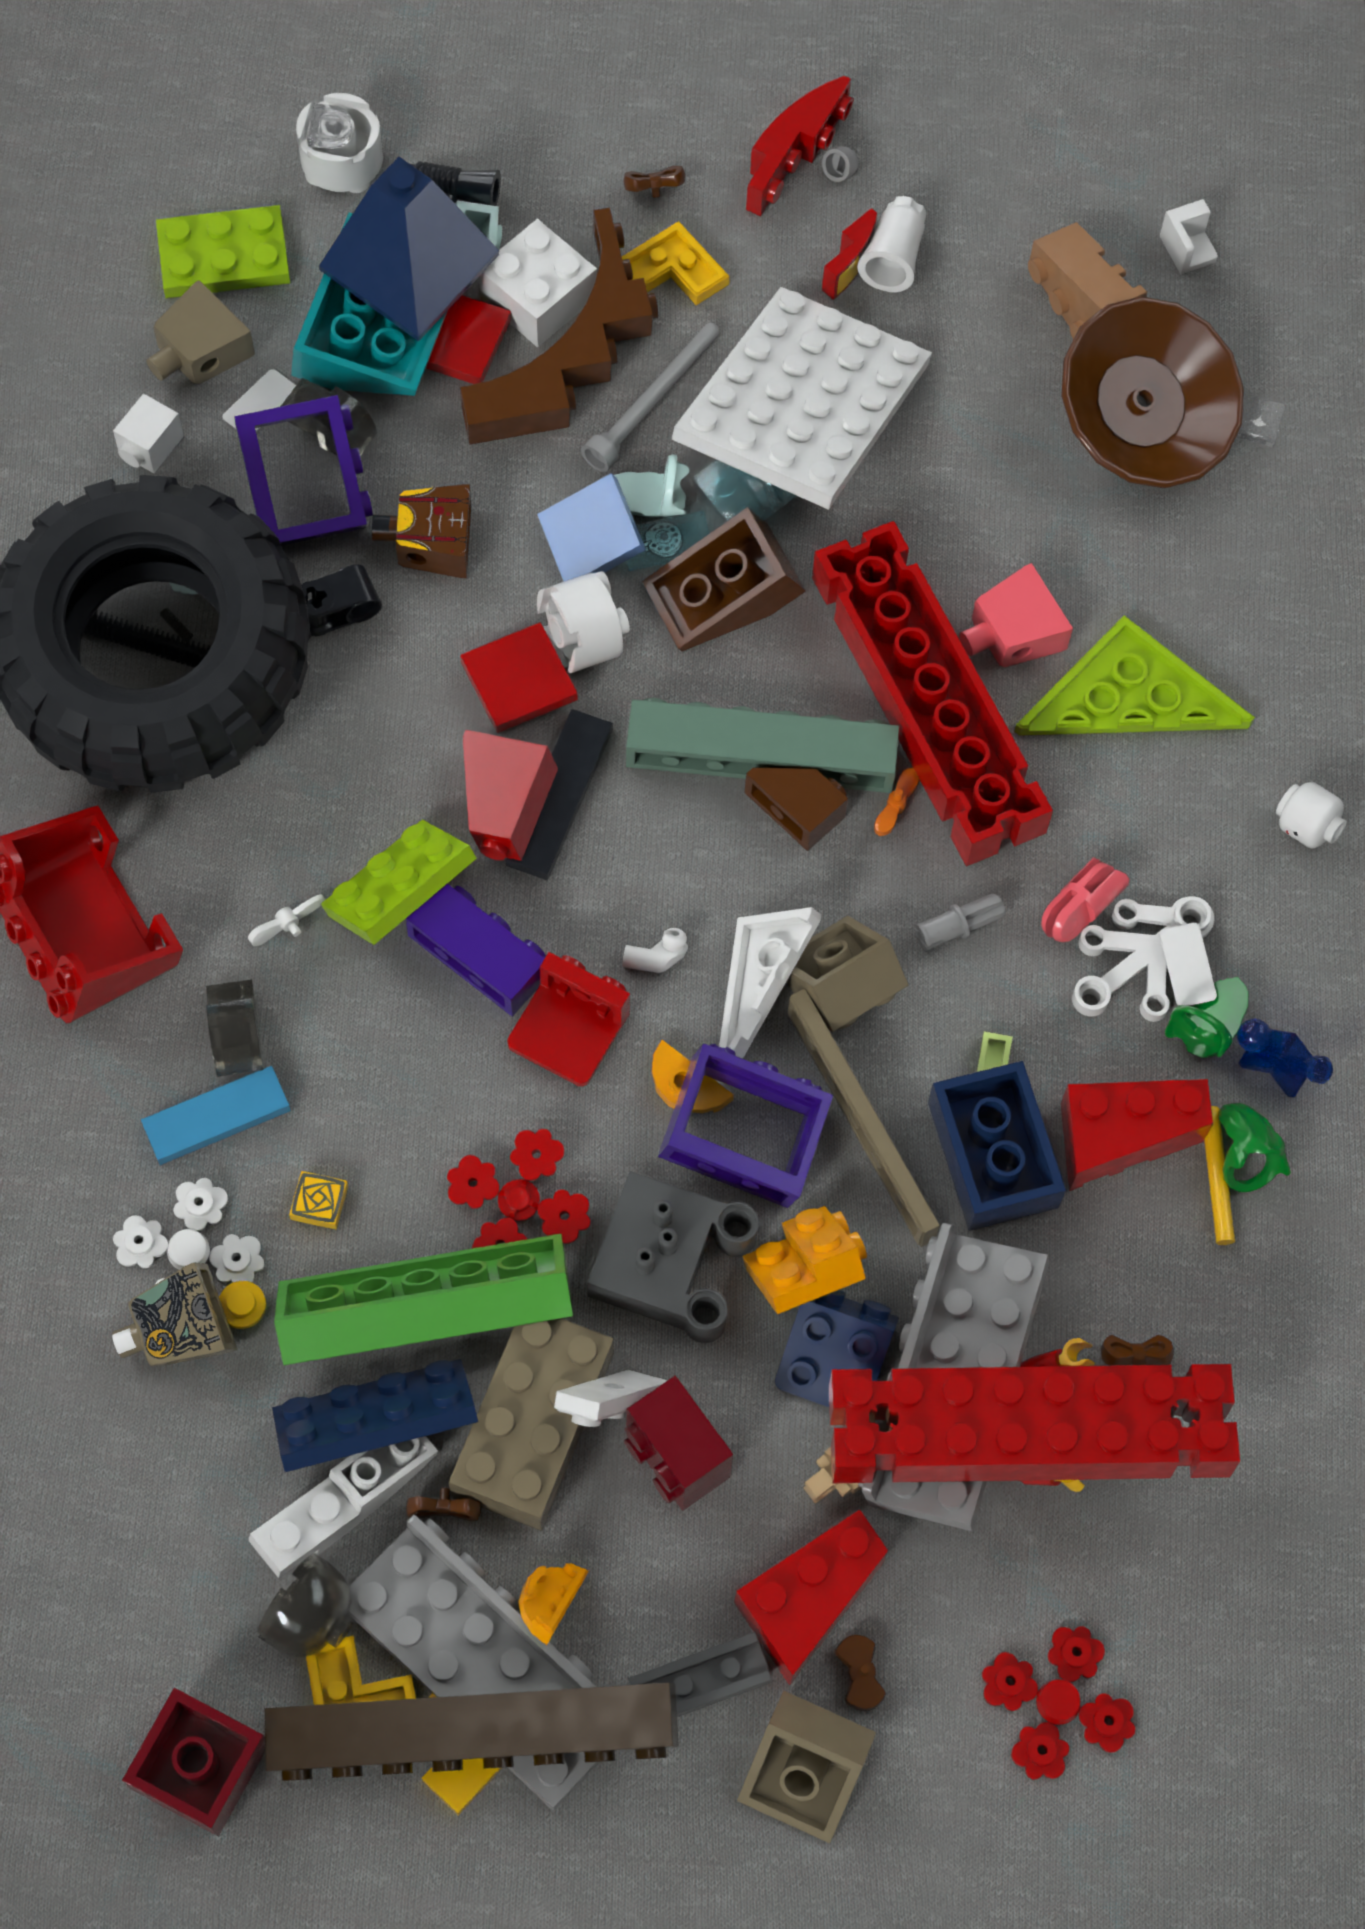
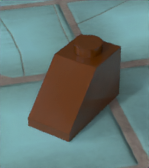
M752 768L746 773L744 793L806 851L810 850L846 816L848 798L844 788L831 777L825 778L817 769Z

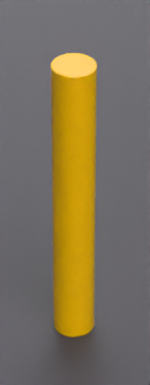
M1211 1106L1213 1124L1204 1139L1215 1237L1216 1244L1230 1245L1235 1243L1229 1185L1224 1180L1222 1171L1225 1161L1222 1127L1219 1120V1107Z

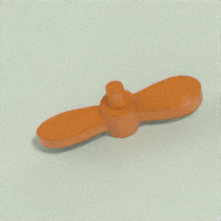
M907 768L902 771L895 791L889 794L887 806L876 818L874 832L878 836H885L892 832L898 814H901L906 807L907 798L917 788L919 778L914 768Z

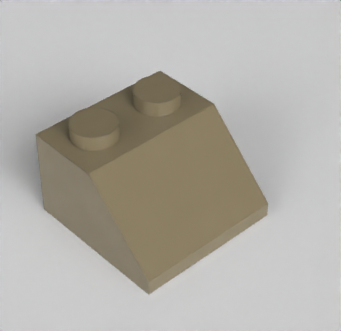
M848 915L811 937L786 981L793 993L806 989L825 1025L832 1032L851 1026L856 1022L858 1016L875 1006L888 1003L895 997L897 992L909 986L890 940Z
M783 1691L737 1801L830 1843L862 1770L876 1732L789 1692Z

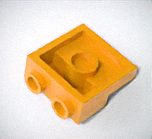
M825 1206L818 1209H806L798 1213L795 1218L782 1222L786 1239L779 1242L765 1243L759 1246L756 1251L742 1256L748 1274L777 1314L866 1279L861 1260L867 1258V1253L860 1235L857 1231L850 1233L846 1219L841 1211L831 1214Z

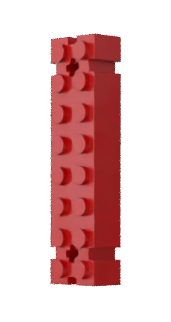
M891 521L863 532L860 545L851 548L847 539L815 551L812 579L826 605L836 602L834 620L890 725L899 726L898 740L941 821L953 818L954 823L950 837L967 867L998 854L1001 842L1004 839L1010 838L1015 847L1046 834L1053 809L1037 781L1030 784L1025 783L1024 780L1029 765L917 563L910 566L906 565L909 547L896 523Z
M1191 1364L1185 1377H1172V1365L900 1368L891 1370L889 1381H872V1369H832L829 1382L830 1425H843V1428H834L831 1441L832 1483H872L875 1471L892 1470V1483L1166 1479L1172 1477L1177 1466H1190V1478H1230L1240 1463L1237 1422H1224L1235 1403L1231 1364ZM1181 1416L1183 1421L1189 1422V1426L1187 1428L1182 1427L1180 1419L1173 1417ZM875 1420H884L886 1425L890 1426L889 1431H879V1425L875 1423Z

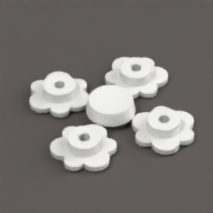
M201 1178L196 1184L184 1182L178 1186L176 1197L179 1202L175 1204L173 1211L177 1218L184 1219L188 1229L175 1233L170 1239L169 1244L167 1239L160 1234L162 1228L158 1221L150 1220L146 1223L141 1216L137 1215L128 1217L123 1224V1230L116 1232L113 1236V1242L118 1247L116 1253L117 1260L125 1267H131L138 1263L141 1268H149L154 1263V1257H161L166 1252L170 1263L178 1270L194 1262L205 1264L209 1257L212 1266L217 1268V1279L220 1282L227 1283L231 1280L232 1282H253L254 1272L261 1271L265 1264L263 1258L259 1255L261 1251L260 1242L253 1236H245L239 1239L238 1236L230 1234L224 1238L223 1245L214 1247L210 1252L208 1240L199 1231H202L208 1223L214 1225L222 1220L221 1209L226 1206L228 1196L224 1189L213 1187L212 1182L208 1178ZM202 1200V1205H196L197 1201ZM138 1239H143L141 1244H136ZM240 1256L241 1259L239 1261H233L234 1257ZM165 1278L159 1279V1280L156 1282V1284L159 1283L160 1281L164 1280Z

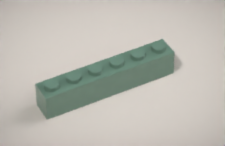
M659 698L632 699L626 745V767L746 779V773L752 768L817 769L825 778L831 777L835 779L844 789L891 793L896 770L899 726L888 725L885 721L877 719L858 722L847 721L835 715H825L817 718L800 716L792 711H779L776 713L756 712L752 708L744 706L725 709L714 708L702 702H691L684 705L667 703Z

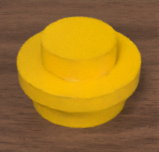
M233 1282L226 1286L219 1296L228 1324L233 1328H250L256 1325L265 1314L266 1298L259 1286L252 1282Z

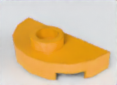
M661 1040L653 1054L651 1074L656 1093L669 1107L674 1109L691 1061L664 1040ZM704 1075L692 1113L718 1112L733 1101L734 1094L713 1078Z
M566 1563L563 1568H546L543 1565L538 1567L523 1585L518 1601L521 1618L530 1632L546 1646L589 1570L571 1563Z

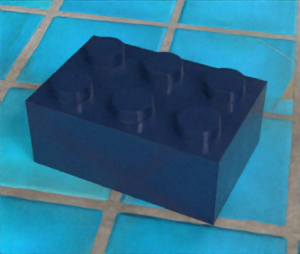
M1019 1061L933 1083L928 1105L968 1230L972 1231L1058 1209L1066 1189L1024 1062Z

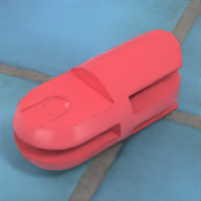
M1093 857L1049 903L1042 916L1041 927L1048 937L1054 938L1055 941H1071L1090 922H1093L1129 885V877L1125 873L1115 870L1112 866L1100 862L1099 859Z

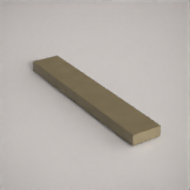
M806 989L792 994L789 999L787 1015L917 1245L922 1247L928 1244L932 1236H937L940 1227L938 1221Z

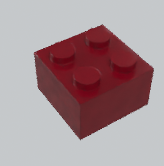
M676 1375L627 1408V1423L624 1429L628 1438L624 1440L625 1445L639 1464L647 1461L657 1477L652 1479V1481L668 1504L675 1500L681 1510L684 1511L730 1478L734 1454Z
M174 1687L122 1781L134 1792L219 1837L265 1753V1737L256 1730Z

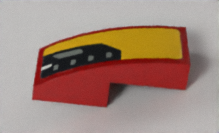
M872 208L842 231L840 253L824 266L822 291L832 300L837 298L859 273L857 268L858 261L875 233L877 212Z

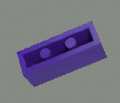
M446 884L406 918L407 933L411 939L512 1017L541 984L540 965L546 957L544 951L533 941L526 939L523 942L512 934L508 923L496 913L491 912L488 915L476 906V901L472 895L460 886L453 888Z

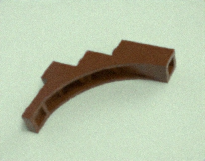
M610 207L593 210V235L600 266L591 294L576 321L553 346L523 367L490 381L460 387L461 409L469 445L568 428L570 411L576 410L573 388L611 381V365L618 363L615 342L651 336L652 319H656L659 316L656 296L654 293H647L644 278L633 279L630 260H622L620 248L625 247L623 229L620 222H613Z

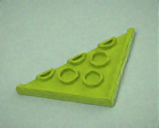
M1124 615L1016 724L1014 732L1019 736L1248 729L1253 724L1255 717Z

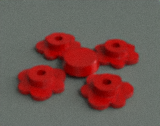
M539 1129L536 1133L530 1130H523L516 1135L514 1142L517 1149L511 1152L510 1160L514 1165L519 1166V1173L523 1179L509 1181L501 1190L498 1181L493 1178L496 1173L494 1165L488 1162L482 1164L480 1159L474 1155L464 1156L460 1160L458 1168H452L448 1171L447 1179L451 1184L448 1189V1197L452 1203L456 1205L467 1203L470 1208L479 1209L484 1204V1200H492L498 1195L499 1209L507 1217L500 1219L496 1225L492 1222L484 1223L480 1229L482 1236L474 1240L472 1249L497 1245L499 1243L527 1240L524 1234L518 1233V1225L515 1221L527 1220L537 1210L539 1217L544 1221L542 1224L543 1233L547 1236L562 1234L564 1244L575 1242L579 1236V1231H585L591 1225L590 1218L587 1215L590 1205L586 1196L578 1193L570 1196L568 1191L560 1189L555 1192L553 1199L548 1198L540 1202L537 1188L529 1182L538 1179L541 1174L547 1177L554 1175L557 1170L556 1163L564 1157L565 1150L563 1144L558 1140L552 1139V1135L547 1129ZM535 1153L541 1154L539 1158L533 1157ZM472 1181H476V1182H477V1185H476V1186H474V1187L469 1186L470 1182H472ZM563 1214H568L569 1218L563 1220L561 1219V1216Z
M1079 1626L1074 1631L1067 1627H1060L1055 1630L1051 1639L1054 1647L1049 1650L1047 1658L1052 1665L1058 1666L1057 1673L1061 1679L1050 1680L1043 1684L1039 1690L1036 1681L1031 1678L1033 1674L1032 1665L1027 1661L1018 1663L1017 1658L1009 1652L1000 1653L995 1658L993 1666H987L982 1671V1679L987 1683L983 1696L988 1704L992 1706L1004 1704L1007 1710L1017 1711L1021 1707L1022 1701L1029 1702L1036 1697L1037 1709L1041 1716L1048 1721L1039 1724L1036 1729L1029 1726L1024 1727L1019 1733L1020 1742L1016 1743L1011 1750L1013 1762L1020 1767H1025L1027 1777L1032 1780H1037L1042 1775L1050 1779H1056L1065 1770L1063 1758L1069 1753V1745L1065 1740L1059 1739V1730L1054 1724H1067L1078 1715L1081 1724L1087 1727L1084 1730L1085 1740L1090 1744L1099 1742L1100 1747L1108 1753H1115L1120 1750L1124 1739H1130L1135 1734V1726L1130 1721L1134 1710L1128 1700L1119 1698L1113 1701L1109 1694L1101 1693L1096 1697L1095 1703H1086L1081 1707L1079 1692L1071 1683L1077 1681L1080 1676L1084 1678L1094 1677L1097 1673L1096 1663L1100 1662L1105 1655L1104 1645L1101 1641L1091 1638V1632L1087 1627ZM1077 1649L1080 1652V1656H1074L1072 1650ZM1006 1678H1011L1014 1681V1685H1008ZM1110 1718L1112 1725H1107L1104 1719ZM1038 1747H1043L1046 1753L1044 1755L1039 1754Z

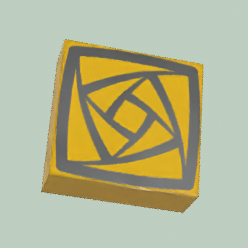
M301 1171L289 1213L290 1219L337 1230L348 1189V1182L342 1179Z

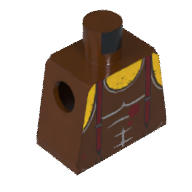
M461 484L401 492L399 495L398 516L373 515L372 541L396 542L398 564L402 567L457 578H467L472 508L470 485Z

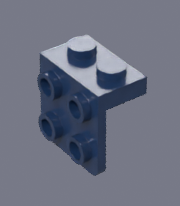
M837 1290L800 1305L775 1377V1385L782 1391L829 1407V1382L832 1369H872V1381H877L899 1317L890 1314L891 1309L879 1302L865 1300L861 1304L845 1298V1292L842 1290Z

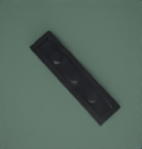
M571 709L552 752V757L558 767V771L523 859L520 861L506 858L507 867L548 881L611 736L613 723Z

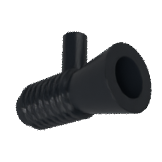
M418 161L416 165L411 164L432 179L455 204L460 199L465 202L497 206L501 187L500 170L462 171L459 167L434 165V163H423L422 161Z

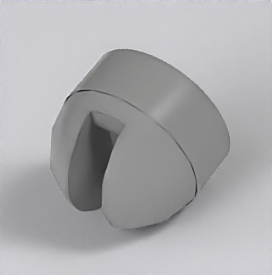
M838 146L828 150L822 159L823 171L830 180L835 182H841L850 178L858 168V157L855 151L845 146ZM845 165V169L843 172L840 169Z

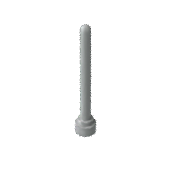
M712 322L705 324L607 433L602 432L599 435H593L581 448V453L590 466L600 472H606L618 460L619 444L719 335L717 324Z

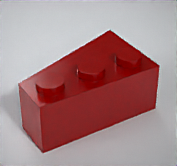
M1208 1079L1068 1084L1060 1105L1069 1191L1083 1187L1084 1183L1108 1174L1112 1176L1121 1173L1125 1168L1146 1160L1153 1161L1204 1142L1213 1124Z
M860 1509L736 1591L735 1605L753 1632L757 1633L759 1641L789 1686L884 1563L888 1549Z

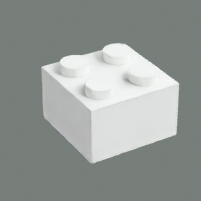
M536 219L499 250V256L478 277L479 298L485 303L510 310V324L536 347H539L582 311L594 287L597 268L539 219Z

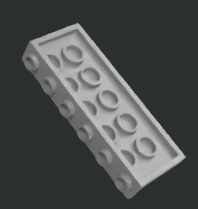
M942 1223L938 1237L932 1236L926 1252V1264H929L925 1280L919 1279L913 1294V1307L916 1308L912 1324L906 1323L902 1329L899 1350L903 1354L899 1367L892 1369L1020 1367L1049 1267L1048 1255L956 1235L952 1224ZM890 1370V1373H889V1375H888L887 1381H889L890 1374H891V1370ZM875 1420V1423L879 1425V1431H889L890 1426H887L884 1420ZM892 1470L875 1471L872 1483H858V1486L862 1488L869 1506L973 1532L987 1481L892 1483Z
M413 1514L407 1521V1529L337 1599L338 1604L436 1697L596 1687L589 1680L593 1676L592 1672L579 1658L573 1654L565 1658L553 1646L557 1641L553 1635L546 1646L530 1632L521 1615L517 1612L519 1609L518 1601L503 1587L499 1586L494 1590L481 1578L485 1573L482 1567L467 1553L463 1552L458 1556L445 1544L449 1537L431 1519H427L423 1523ZM584 1752L565 1753V1764L534 1766L533 1756L513 1757L514 1767L508 1768L554 1811L598 1762L585 1763Z

